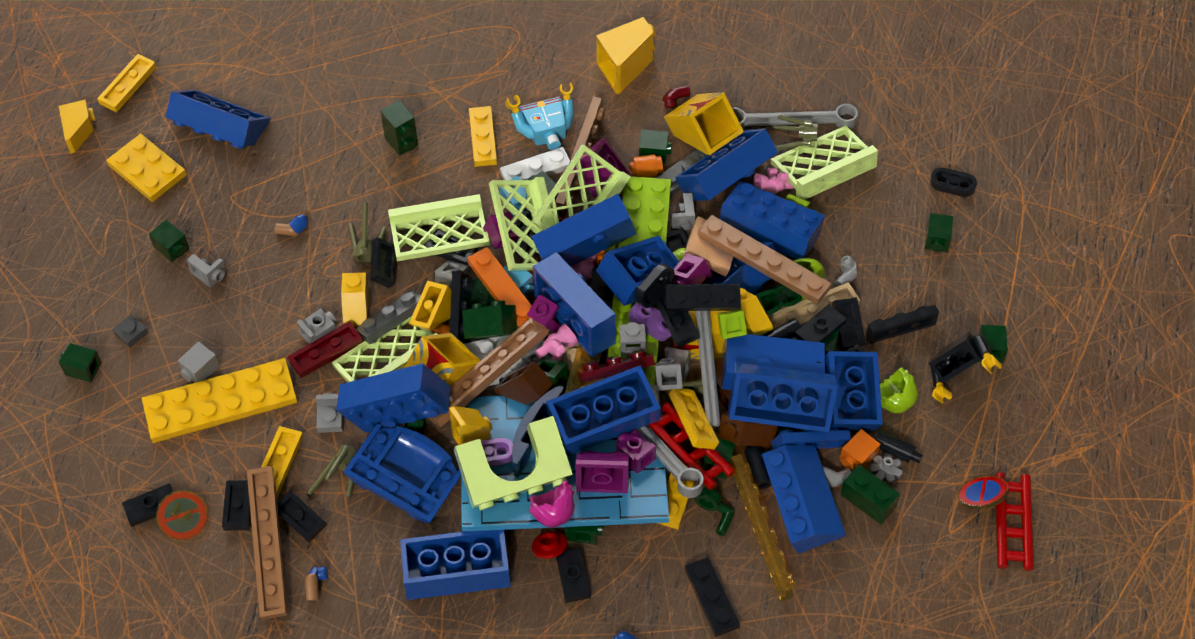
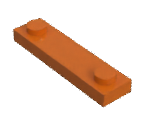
M486 247L467 257V263L495 301H505L506 305L516 306L517 329L528 321L531 317L527 316V313L532 305L489 248Z

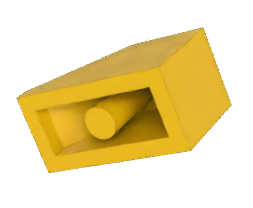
M86 100L59 106L64 137L71 154L75 153L94 131L92 121H96L93 108H88Z
M342 273L343 325L350 321L357 328L363 321L368 319L369 285L366 273Z
M427 281L409 324L431 331L450 319L451 289L447 285Z
M740 288L741 309L744 311L747 334L762 335L772 331L773 325L757 296Z
M457 406L449 408L452 436L458 445L477 439L481 441L491 439L490 430H492V425L486 416L482 417L478 409Z

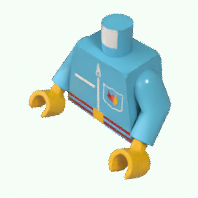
M561 83L559 91L564 96L563 100L560 96L520 106V110L518 109L520 104L518 95H514L516 105H512L509 98H507L505 105L513 112L511 115L517 131L526 138L532 139L535 145L547 143L549 150L559 148L561 146L560 140L566 137V130L570 129L574 119L573 99H570V94L573 91L572 83H569V92L562 90Z

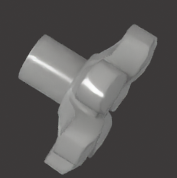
M888 453L884 455V458L880 455L874 457V464H871L870 471L877 473L875 476L883 481L885 478L887 483H893L895 478L901 477L902 470L899 469L901 466L900 459L893 460L892 455Z

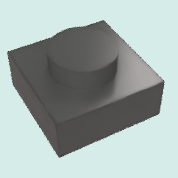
M131 314L112 329L114 334L129 348L148 334L146 327Z

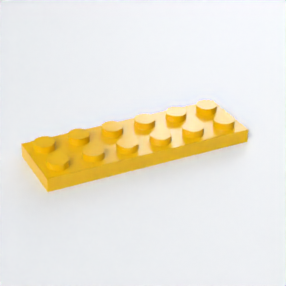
M285 358L142 397L152 443L298 403Z

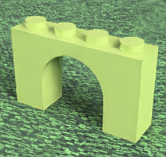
M554 416L529 423L526 427L535 452L536 462L533 472L528 477L519 481H507L493 473L487 462L480 439L455 446L454 453L472 509L479 507L480 511L494 507V502L501 499L504 500V503L511 502L519 498L518 494L528 491L529 495L543 491V486L545 485L560 486L562 482L567 481V478L573 475Z

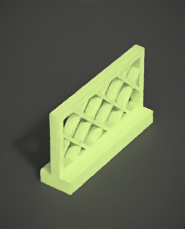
M845 125L817 138V141H811V146H798L772 158L771 164L779 173H788L787 181L796 189V197L806 200L876 168L878 150L873 145L867 147ZM845 135L849 141L836 140V138ZM822 144L831 145L830 150L818 148V146ZM834 146L847 148L846 152L833 150ZM850 148L861 150L857 153H849ZM802 153H810L812 154V157H800L799 155ZM815 155L828 156V159H815ZM831 157L843 158L837 162L831 161ZM784 161L793 162V166H784L781 163ZM797 163L809 164V168H798L796 165ZM813 165L823 167L819 170H812ZM800 174L806 176L796 180L793 175Z
M583 144L531 222L540 229L545 230L551 227L546 226L540 221L545 212L552 211L554 224L559 223L557 210L568 208L569 217L574 215L572 207L583 205L584 210L588 209V204H592L590 206L592 207L616 194H620L630 176L624 171L620 172ZM583 153L591 157L592 167L581 169L580 158ZM605 168L612 174L606 182L600 183L597 169ZM593 170L595 184L584 185L582 171ZM577 172L580 186L569 188L567 178L571 173ZM596 186V199L587 202L585 188ZM580 189L583 203L572 205L569 191ZM565 192L567 206L556 207L555 196L557 193Z
M535 177L533 180H492L489 182L508 270H533V265L538 262L531 256L535 251L539 252L534 241L526 234L530 229L536 234L543 230L533 224L521 212L526 207L531 212L533 220L545 202L548 192L544 177ZM498 187H502L509 193L507 199L499 194ZM519 187H525L526 199L517 192ZM512 196L522 204L519 210L509 203ZM504 208H507L515 215L511 221L504 216ZM552 211L545 212L540 219L546 226L555 225ZM517 218L527 226L524 232L514 225ZM510 229L520 237L516 243L509 238L508 231ZM522 240L532 247L529 254L519 246ZM515 251L525 259L523 263L515 264L513 257Z
M480 194L388 210L397 261L490 245L488 233L483 230L485 219ZM479 217V219L474 224L466 220L469 218ZM452 221L456 222L451 228L443 224ZM433 225V227L428 232L420 228L422 226ZM461 225L469 228V230L465 234H462L456 230ZM410 229V231L405 236L397 232L399 230ZM436 229L447 232L441 239L433 235ZM474 232L483 235L482 239L473 240L469 237ZM415 233L424 236L418 243L410 239ZM451 235L460 239L457 243L453 244L446 242ZM429 239L437 243L434 247L430 248L423 246ZM405 243L413 247L411 251L400 253V249Z
M409 317L373 343L362 342L333 361L332 365L347 382L355 381L357 375L371 377L402 369L418 344L415 343L416 336L438 334H433L430 330L414 326L413 330H402V326L411 320V317ZM386 336H395L394 343L382 342V340ZM400 336H412L410 343H399ZM367 349H375L374 356L363 355V352ZM380 349H392L391 355L379 356ZM397 349H409L403 355L395 356ZM347 362H355L354 369H344L342 365ZM372 362L371 369H359L360 363ZM377 362L389 363L382 369H376Z

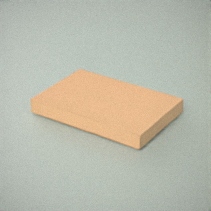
M697 216L683 256L691 254L705 258L710 270L726 277L730 270L733 256L698 236V230L707 220Z

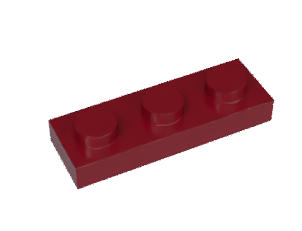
M349 321L287 356L298 376L303 378L363 342V339Z
M645 350L631 352L630 357L621 359V356H613L607 358L606 363L597 364V362H589L583 364V368L576 371L578 380L585 383L613 376L640 365L642 368L653 366L655 362L653 355L645 353Z

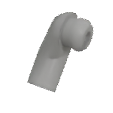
M844 256L840 261L842 275L834 281L836 287L848 282L851 283L857 277L856 262L851 256Z
M823 466L829 487L832 488L843 484L852 473L849 468L835 472Z

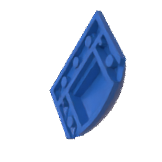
M382 424L375 425L343 471V474L362 489L373 492L407 512L408 516L427 524L432 522L461 478L460 469L457 472L450 455L434 441L404 427L396 426V429L382 428Z

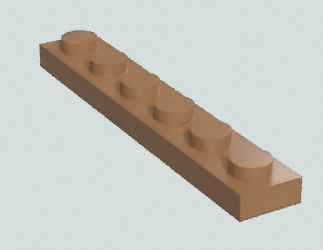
M593 96L571 160L581 145L584 144L588 148L593 146L592 139L597 138L599 131L598 122L603 121L605 108H602V98ZM571 173L567 178L569 188L578 187V176L576 173ZM578 189L569 191L572 205L574 201L573 192L578 191ZM565 192L558 193L555 201L556 207L567 206ZM568 208L557 210L558 216L562 215L565 217Z
M713 215L698 230L699 237L817 305L831 289L832 283Z
M532 318L526 321L451 386L449 408L453 406L465 407L549 334L547 328ZM449 408L448 413L440 414L433 418L428 417V419L441 428L450 420Z
M268 466L247 470L260 618L265 620L287 616L288 610L274 468Z

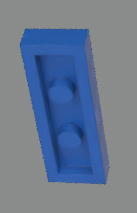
M836 427L830 428L829 433L813 430L794 432V430L789 429L779 432V435L771 441L772 449L784 445H815L816 449L841 448L851 440L849 430H839Z

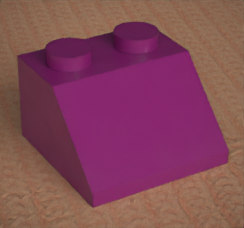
M604 137L589 148L620 172L624 171L630 175ZM585 153L580 158L581 169L592 167L591 157ZM605 168L597 169L600 183L606 182L612 173ZM593 170L582 171L585 183L587 185L595 184ZM596 186L587 187L589 193L594 198L597 197Z
M595 451L577 453V492L628 493L629 453H597Z

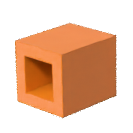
M861 429L842 448L839 460L845 468H849L851 471L858 465L866 468L873 461L874 457L878 455L881 444Z

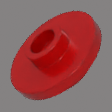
M556 531L543 533L536 537L532 543L534 555L542 559L557 557L567 548L565 535Z

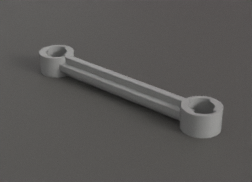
M841 104L836 108V111L747 114L740 108L732 107L736 117L742 120L739 123L743 130L745 126L798 125L780 120L778 115L812 121V123L818 124L835 123L839 128L846 125L851 129L856 125L858 116L856 107L851 104ZM845 114H849V115H851L853 118H852V119H843V118H841V116H844Z
M648 425L635 430L650 444L656 445V457L678 480L677 488L682 496L694 498L701 494L704 478L699 470L687 468ZM692 480L696 483L699 482V485L689 488L684 486L682 481Z

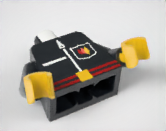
M968 332L941 349L928 363L931 367L933 385L936 387L932 392V396L937 401L943 404L944 397L950 400L952 393L944 387L946 381L983 359L981 362L982 366L990 374H993L991 368L994 365L1001 369V363L992 355V351L983 336H973Z

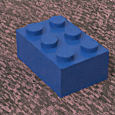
M829 351L825 355V374L835 375L838 384L830 428L836 427L839 430L860 431L862 429L865 432H874L883 425L878 352Z

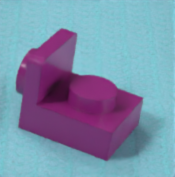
M539 295L527 316L554 333H557L561 326L554 321L559 306Z

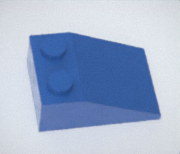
M655 236L608 251L596 271L622 305L626 306L636 302V288L641 285L655 267L665 264L674 269L680 261L659 236Z

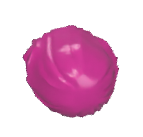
M564 481L555 490H550L549 493L532 495L529 498L531 501L530 514L547 527H558L567 523L573 516L575 509L572 485H569L568 481Z

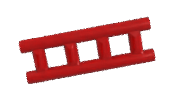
M669 402L662 406L661 409L665 414L660 417V420L648 425L688 468H695L702 473L704 478L703 484L709 490L716 487L717 482L713 478L724 472L728 477H731L736 472L714 449L697 448L688 454L679 445L688 439L689 436L676 409ZM671 421L681 429L680 432L672 437L663 428ZM704 455H707L715 463L707 471L696 462Z
M998 472L995 474V477L1002 479L1006 483V491L1021 492V505L1006 504V492L996 501L997 566L1000 569L1008 568V561L1023 562L1024 570L1032 571L1034 570L1031 476L1023 474L1020 476L1021 482L1005 481V473ZM1006 514L1022 515V528L1007 527ZM1007 537L1023 538V551L1007 550Z

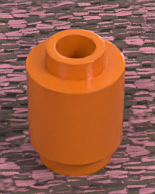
M651 154L633 157V162H629L630 175L646 178L658 177V174L663 173L661 156Z

